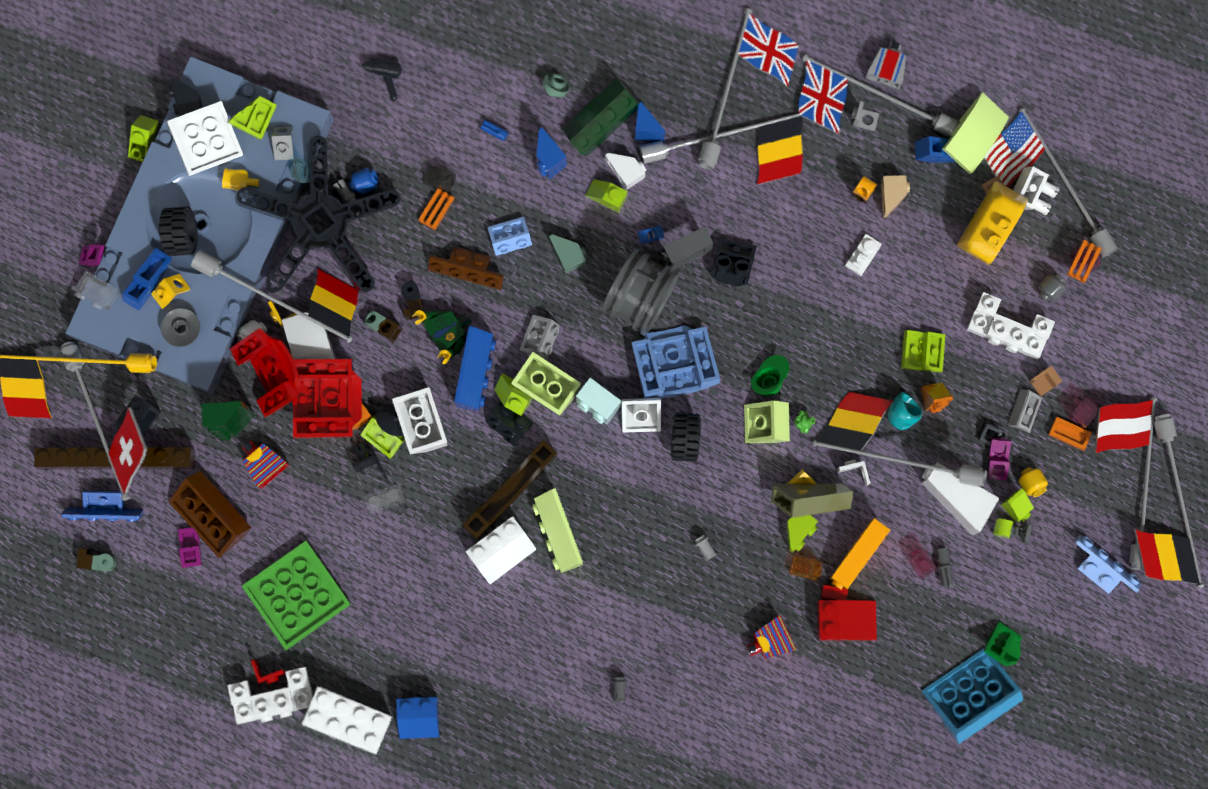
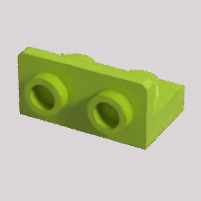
M376 415L371 418L360 434L390 459L395 455L402 443L405 442L404 436L397 437L384 432L376 422Z

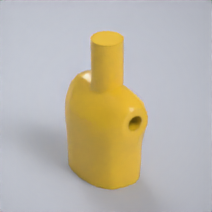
M224 169L222 188L238 191L241 188L247 187V185L259 187V179L248 178L246 170Z

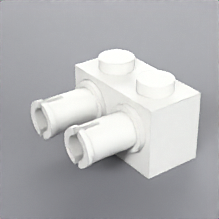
M1033 166L1023 168L1013 191L1029 199L1024 210L1035 209L1046 215L1050 211L1047 208L1050 209L1051 204L1039 199L1040 193L1043 192L1054 198L1057 195L1055 191L1058 192L1059 187L1047 182L1046 180L1049 175Z

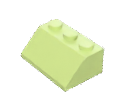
M534 352L531 353L511 383L559 416L569 406L581 388L579 381Z

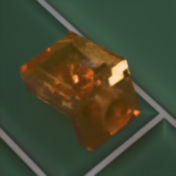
M794 555L789 574L817 582L818 577L822 573L821 562Z

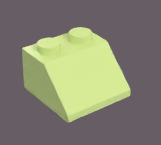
M767 401L744 405L745 443H779L790 441L789 403Z

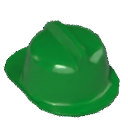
M773 355L767 358L751 379L752 389L765 397L777 394L781 390L783 381L790 369L788 360L781 355Z

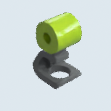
M996 519L993 534L1004 538L1014 536L1020 539L1022 543L1028 544L1032 525L1028 524L1024 528L1014 526L1013 521Z

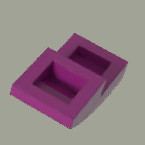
M96 244L83 246L79 265L88 267L100 265L104 246Z
M991 437L988 457V479L1007 480L1011 439Z
M193 527L178 529L181 568L202 565L198 534Z

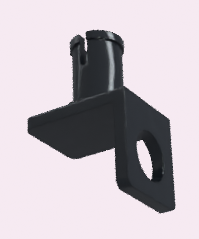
M363 442L358 443L361 451L357 444L354 445L353 450L359 460L358 463L352 465L355 472L362 471L377 463L384 479H387L376 454L369 456Z

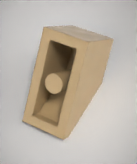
M906 175L883 176L881 180L883 218L888 217L904 200L907 193L910 192V182L906 181Z

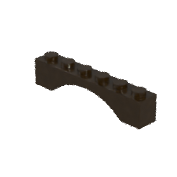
M543 440L511 477L468 518L463 527L479 540L558 456L557 452Z

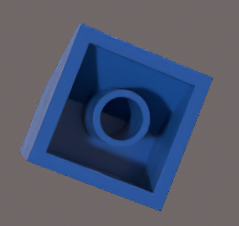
M540 128L536 165L541 176H547L550 180L567 166L566 155L546 131Z
M438 697L397 699L399 739L439 737Z

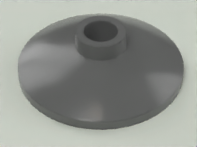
M184 308L170 311L165 315L161 323L163 338L169 344L176 347L190 345L197 339L200 332V322L197 316L192 311ZM180 326H185L183 332H179Z

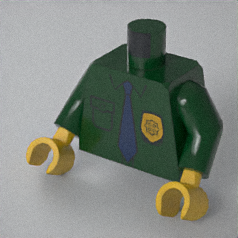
M418 310L412 315V317H419L415 322L416 325L425 321L423 322L424 327L440 350L437 358L440 356L445 358L442 364H446L449 359L461 352L466 342V333L463 327L472 322L467 313L456 318L452 311L429 310L423 312Z

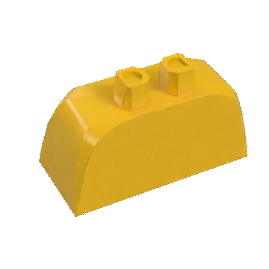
M998 181L994 182L957 243L958 248L987 265L991 264L1022 215L1029 199Z

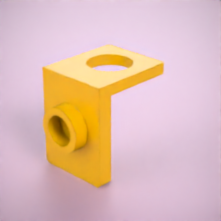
M177 274L163 279L151 295L163 309L177 294L189 291L191 288L183 277ZM174 280L179 281L182 284V288H178L174 284Z
M269 301L268 304L272 309L269 313L274 322L278 321L284 327L282 318L272 301ZM293 313V314L289 315L288 317L295 316V315H298V314Z

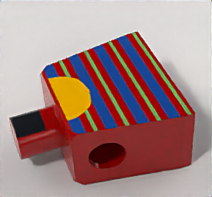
M249 441L242 447L248 454L243 463L260 489L265 487L289 466L286 461L264 443L257 448L252 441Z
M781 616L776 617L753 633L756 641L746 646L750 656L761 652L764 659L796 650Z

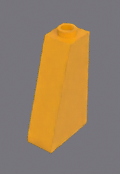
M875 518L871 520L830 577L833 581L831 584L839 589H848L887 536L890 529Z

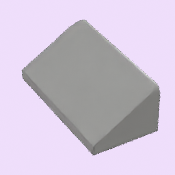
M1021 389L1008 425L1030 433L1043 397L1030 390Z

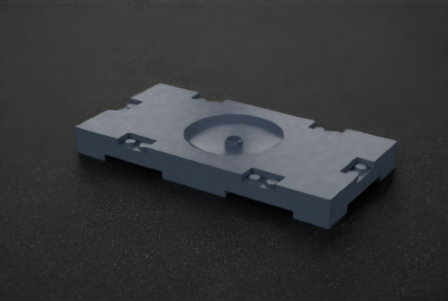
M190 57L180 82L197 91L201 97L203 108L222 101L227 116L231 119L258 96L277 105L264 136L259 140L232 126L243 156L188 176L166 122L179 117L174 112L173 104L176 102L175 98L172 97L167 107L169 111L155 142H152L106 242L105 246L107 248L92 281L88 282L66 334L77 341L123 359H127L131 353L151 354L157 359L156 372L214 395L229 361L230 348L233 347L237 339L238 330L244 323L256 292L222 274L211 278L192 268V261L197 252L202 250L221 260L223 271L260 290L289 224L288 222L238 206L235 202V195L238 191L222 188L224 169L246 170L248 178L259 179V187L247 185L246 188L296 204L308 176V143L317 135L326 139L334 119L328 110L285 93L272 91L244 80L239 75ZM293 126L292 144L294 159L275 160L272 144L274 127ZM316 141L313 145L317 147V152L315 155L318 154V149L321 147V145H318V142ZM243 193L241 196L244 202L249 199L246 197V193ZM254 196L253 199H250L253 200L251 205L254 204V201L257 198L256 196ZM265 199L258 200L261 208L268 207V202ZM189 206L195 215L197 228L201 222H206V226L198 229V243L193 255L170 256L172 260L158 285L163 279L180 274L191 289L177 294L163 309L153 296L150 295L138 311L123 302L122 293L133 281L134 274L155 248L164 252L159 235L161 212L164 208ZM277 206L278 213L286 214L285 206ZM174 280V284L178 288H182V284ZM178 308L192 311L200 322V332L197 339L185 347H176L169 344L161 333V323L165 315ZM185 326L179 327V332L185 330Z

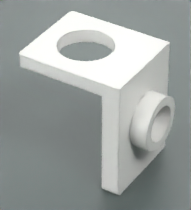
M856 460L847 461L844 463L845 466L837 469V472L840 473L860 468L865 486L870 484L864 461L856 463Z

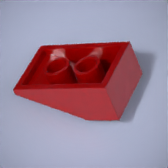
M817 601L818 641L877 640L876 601Z

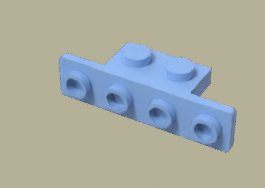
M1080 534L1077 536L1075 543L1089 554L1078 567L1083 574L1108 594L1121 580L1135 592L1140 590V580L1134 574L1126 572L1119 562H1114L1109 558L1107 552L1095 547L1091 539Z

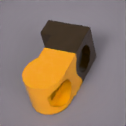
M863 176L851 196L866 205L876 190L877 184Z

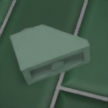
M553 234L549 236L551 245L565 274L586 265V258L588 256L585 249L580 248L578 243Z

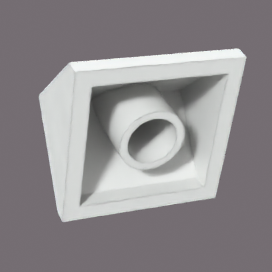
M661 398L622 399V431H661Z

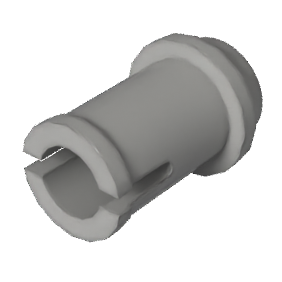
M703 535L695 540V546L699 547L707 561L717 554L708 542L709 538Z

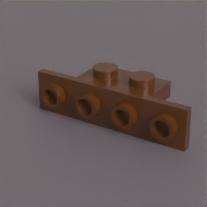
M454 247L449 260L433 255L429 257V271L501 290L504 275L487 270L490 256Z

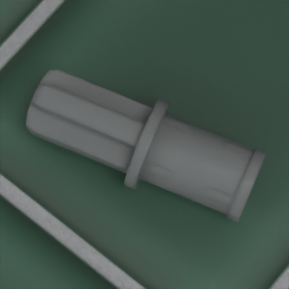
M948 548L935 550L938 560L937 570H940L942 586L944 588L952 587V565H950Z

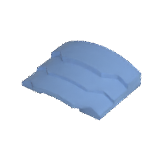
M684 325L669 330L647 333L643 340L631 342L644 398L675 397L700 391L720 383V376L706 327L691 329Z

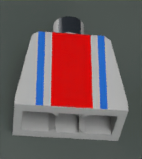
M891 41L888 49L880 48L868 70L866 79L900 89L906 62V55L899 53L900 43Z

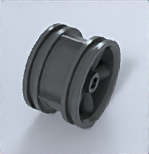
M637 248L629 256L617 275L603 304L602 313L607 314L610 312L611 318H621L632 325V330L637 331L640 329V334L645 336L658 319L671 296L680 276V271L675 270L672 272L671 266L667 265L664 268L649 260V254L641 255L642 251Z

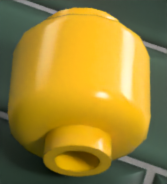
M1029 467L1021 472L1022 476L1019 478V484L1026 495L1037 497L1047 490L1048 481L1040 469Z

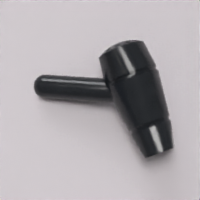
M365 61L364 70L384 77L390 99L396 101L398 97L392 78L400 77L402 72L401 64L393 61Z

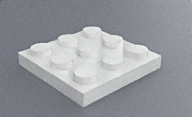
M222 101L166 121L188 176L243 156L233 128L227 123L229 118Z

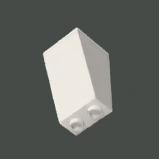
M936 463V464L933 465V466H938V467L946 468V467H944L943 465H941V464H939V463ZM926 468L922 475V478H924L922 484L970 534L975 535L981 532L999 500L998 497L981 487L959 483L956 474Z

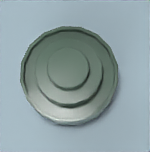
M549 73L545 75L542 81L544 89L551 97H564L570 88L565 78L558 74Z

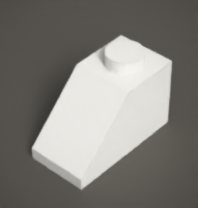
M611 153L605 155L606 162L626 190L645 178L646 168L641 161L637 162L633 157Z

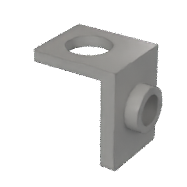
M860 101L858 108L854 107L851 116L854 119L853 126L875 131L879 113L862 109L864 102ZM865 115L873 117L871 125L863 123L862 118Z
M293 126L274 127L272 144L275 160L294 159L292 144Z

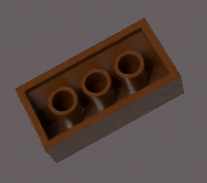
M202 471L187 477L168 501L190 527H193L198 536L218 558H221L242 540L252 528Z

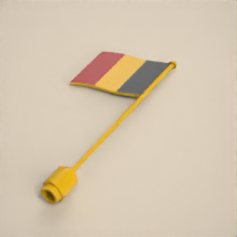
M131 353L126 360L0 355V381L3 402L9 416L52 418L47 405L44 378L38 360L126 364L130 372L150 373L156 370L157 359L155 356L146 353Z

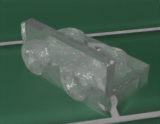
M85 271L77 286L73 285L71 287L76 292L74 296L83 301L87 298L92 301L91 305L100 311L102 308L109 311L120 293L119 289Z

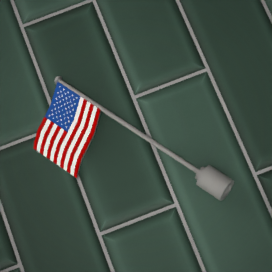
M1020 108L1018 117L998 136L984 157L995 177L999 176L1003 184L1009 187L1021 175L1023 168L1031 167L1045 150L1094 231L1091 233L1092 237H1090V240L1094 246L1102 248L1099 255L1103 258L1113 253L1118 247L1108 230H1102L1101 227L1097 229L1027 115L1026 108Z

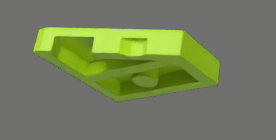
M258 96L229 119L227 123L261 140L277 105Z

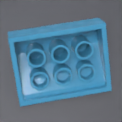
M984 649L922 690V693L958 744L1023 701L1021 689L997 660L986 654Z

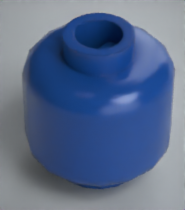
M366 167L351 175L350 187L353 192L366 195L377 189L379 178L373 169L370 170Z

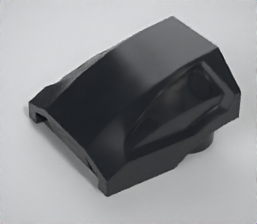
M720 237L711 276L720 283L737 287L747 285L757 246L732 242Z

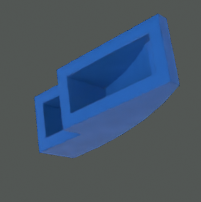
M155 248L134 274L133 281L122 293L123 302L139 311L160 282L172 257Z

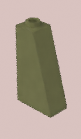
M842 483L773 484L771 503L791 518L851 509L853 491Z

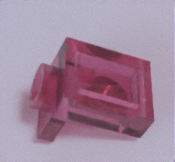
M918 548L910 553L911 558L908 559V562L921 580L937 570L927 554V549L921 551Z

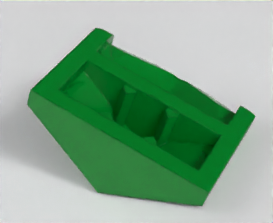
M998 622L985 642L984 652L1006 667L1017 664L1021 655L1020 642L1022 638L1019 634Z

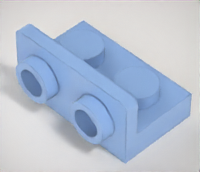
M524 217L487 227L495 255L505 254L532 245Z

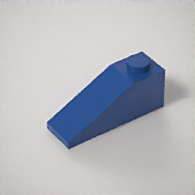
M928 136L915 142V157L918 161L956 162L942 149L950 139Z

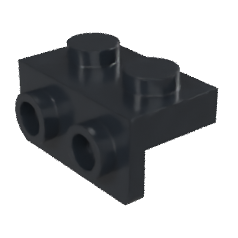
M502 402L490 412L486 419L489 427L499 433L505 441L513 446L517 444L519 439L533 425L523 414L521 416L504 407Z

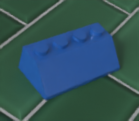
M471 326L468 329L454 403L457 408L480 411V407H484L486 396H483L484 388H488L489 377H486L487 370H491L493 358H490L491 351H495L497 340H494L492 333Z

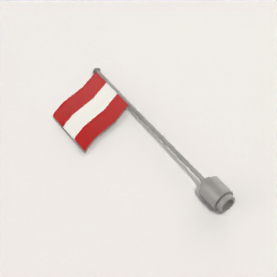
M1154 396L1150 398V401L1137 404L1103 406L1099 408L1095 454L1105 450L1134 449L1148 445L1141 532H1144L1155 401H1157V398ZM1135 541V544L1131 545L1129 564H1131V569L1143 571L1137 541Z

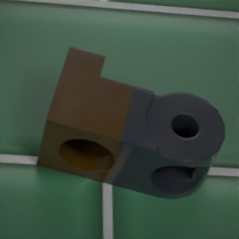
M408 281L402 286V293L408 305V309L403 310L406 321L419 318L418 316L412 317L416 311L421 310L424 312L417 284Z

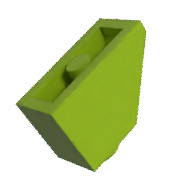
M594 179L585 196L619 213L627 198L628 191L610 182Z
M502 373L494 390L504 407L522 416L533 398L513 386L511 383L514 379Z
M1023 489L1014 492L1001 504V507L1015 522L1020 520L1024 522L1032 515L1030 511L1034 508Z

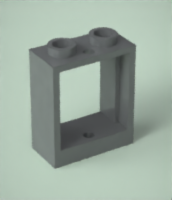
M703 227L663 246L661 260L664 267L669 265L674 270L710 253L713 242L706 228Z

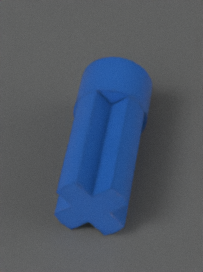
M486 119L481 126V130L503 142L509 134V131Z

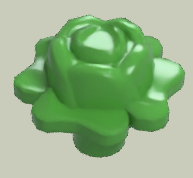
M801 410L795 419V425L797 429H800L801 433H808L812 425L815 424V418L810 417L807 411Z

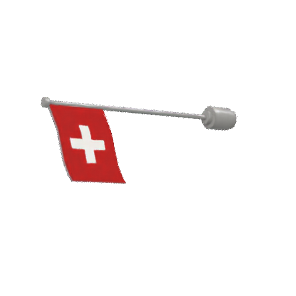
M67 342L61 345L60 354L62 358H83L79 346L75 342ZM63 361L67 370L77 374L121 490V499L126 501L130 498L127 492L132 479L142 464L147 450L131 407L128 408L124 422L114 437L109 450L79 371L85 362Z

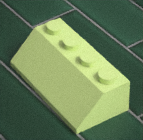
M556 488L534 498L535 504H532L535 514H540L542 522H539L542 534L547 533L549 540L545 542L549 552H554L555 558L552 561L555 569H560V572L563 573L582 566L583 562Z

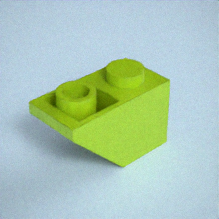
M140 115L131 125L129 158L141 162L144 161L151 143L155 142L157 136V120Z
M811 515L794 517L787 521L786 527L790 552L793 553L795 549L799 552L806 543L803 541L807 535L811 537L818 527L815 525L818 521Z

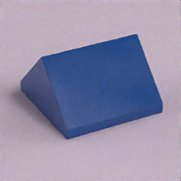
M642 102L639 103L635 141L656 142L662 140L664 142V128Z

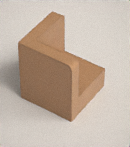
M1050 366L1029 382L1038 395L1042 396L1063 381L1054 368Z

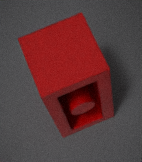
M823 585L821 598L846 600L848 589Z

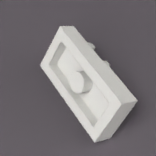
M866 234L845 267L862 276L882 244Z

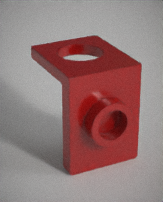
M251 660L258 683L267 681L268 684L279 681V676L286 674L285 670H280L262 677L257 660Z

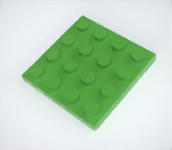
M307 541L242 585V588L285 650L294 646L351 605Z

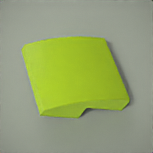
M905 330L901 368L943 372L946 334Z

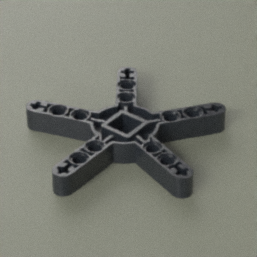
M317 135L309 141L307 146V196L295 204L244 187L236 193L235 202L240 207L290 223L291 233L295 240L266 279L265 289L268 292L277 293L284 287L309 250H327L355 289L360 293H367L374 288L375 281L344 240L343 236L346 233L348 222L392 209L400 203L401 197L399 192L392 189L342 205L336 198L328 195L327 141L324 137ZM316 141L318 142V145H321V147L318 149V155H315L317 152V147L313 146ZM314 160H319L322 163L321 169H316L313 166ZM319 179L323 184L322 188H316L313 181ZM243 193H246V197L249 198L245 202L242 201L241 197ZM256 196L257 198L255 199L254 204L251 205L253 200L250 199H253V197ZM389 196L390 198L394 197L395 200L393 202L387 201L383 204L382 201ZM265 199L268 202V207L261 208L258 200ZM370 200L377 203V209L373 210L369 207L368 203ZM277 206H285L286 214L278 213ZM351 206H356L359 209V215L351 213ZM318 209L322 211L332 225L319 235L316 234L306 220L308 216ZM298 248L301 251V257H294L292 249ZM339 248L346 251L345 258L338 256L337 250ZM281 264H288L290 266V272H282ZM350 264H355L357 266V273L350 272ZM362 273L363 276L356 280L355 277L359 276ZM278 275L282 277L277 282L279 287L272 288L270 281H274ZM367 280L369 283L367 287H362L363 281Z

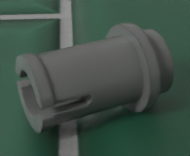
M613 677V681H611L613 683V701H626L625 683L627 681H625V677Z

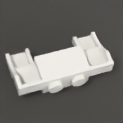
M983 292L971 317L967 331L988 339V342L998 346L1001 344L1006 346V350L1017 353L1018 351L1038 360L1055 321L1037 314L1031 328L996 314L1001 299Z
M306 667L286 671L289 687L252 696L248 681L228 685L231 705L234 708L237 724L261 719V723L273 720L272 716L280 715V718L292 716L293 711L308 708L313 692Z

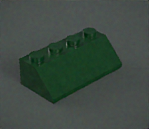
M617 77L562 129L578 152L587 157L638 110L640 102Z
M242 401L201 404L202 428L216 438H219L220 441L231 440V437H236L255 416L254 412Z

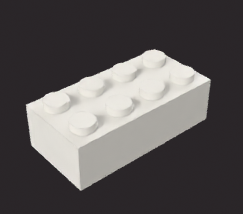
M317 686L303 718L302 725L377 754L392 716Z

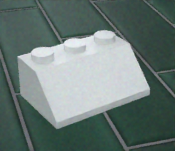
M429 387L392 399L410 454L429 452L447 446V440Z
M512 516L467 550L466 553L488 583L492 584L537 549Z

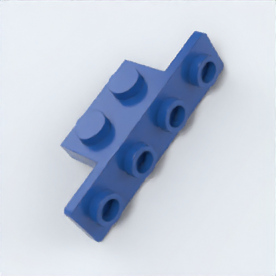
M84 490L82 492L83 508L66 507L62 512V518H68V520L84 518L89 521L107 519V521L126 519V521L134 522L143 515V509H124L121 490Z

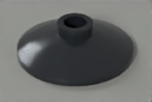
M394 405L380 407L376 413L378 426L389 435L404 436Z

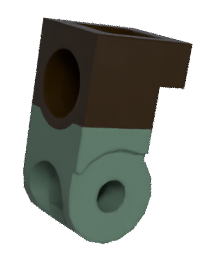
M373 310L369 312L363 321L365 326L393 344L403 330L398 324Z
M79 548L76 565L78 569L111 571L116 566V559L112 555H90V550Z

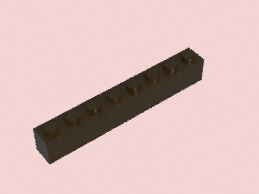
M104 447L35 448L34 467L40 470L112 469ZM146 447L145 457L139 469H195V450L191 447Z

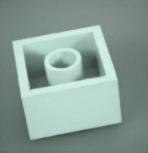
M591 378L576 395L577 407L585 413L587 411L591 412L592 418L600 424L603 422L608 424L621 407V400Z

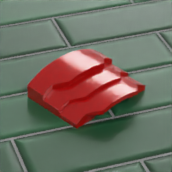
M257 329L230 348L238 366L249 361L251 362L267 393L256 400L264 417L276 413L289 404V402L296 399L298 371L292 356L280 339L269 336L263 330Z
M293 359L298 371L296 399L293 400V438L352 437V427L362 419V379L352 370V359Z

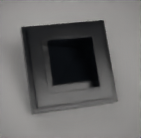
M984 420L978 440L990 445L991 437L1001 438L1004 430Z

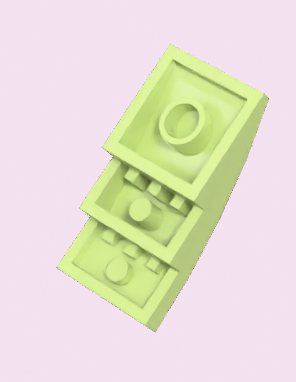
M982 92L959 120L960 123L952 132V137L942 149L965 171L971 174L986 156L1009 117Z

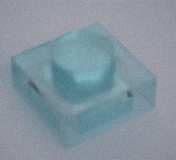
M300 158L293 159V166L291 167L292 178L300 183H308V163Z

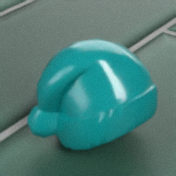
M902 392L895 397L889 406L887 417L894 428L905 430L921 419L923 412L912 397Z

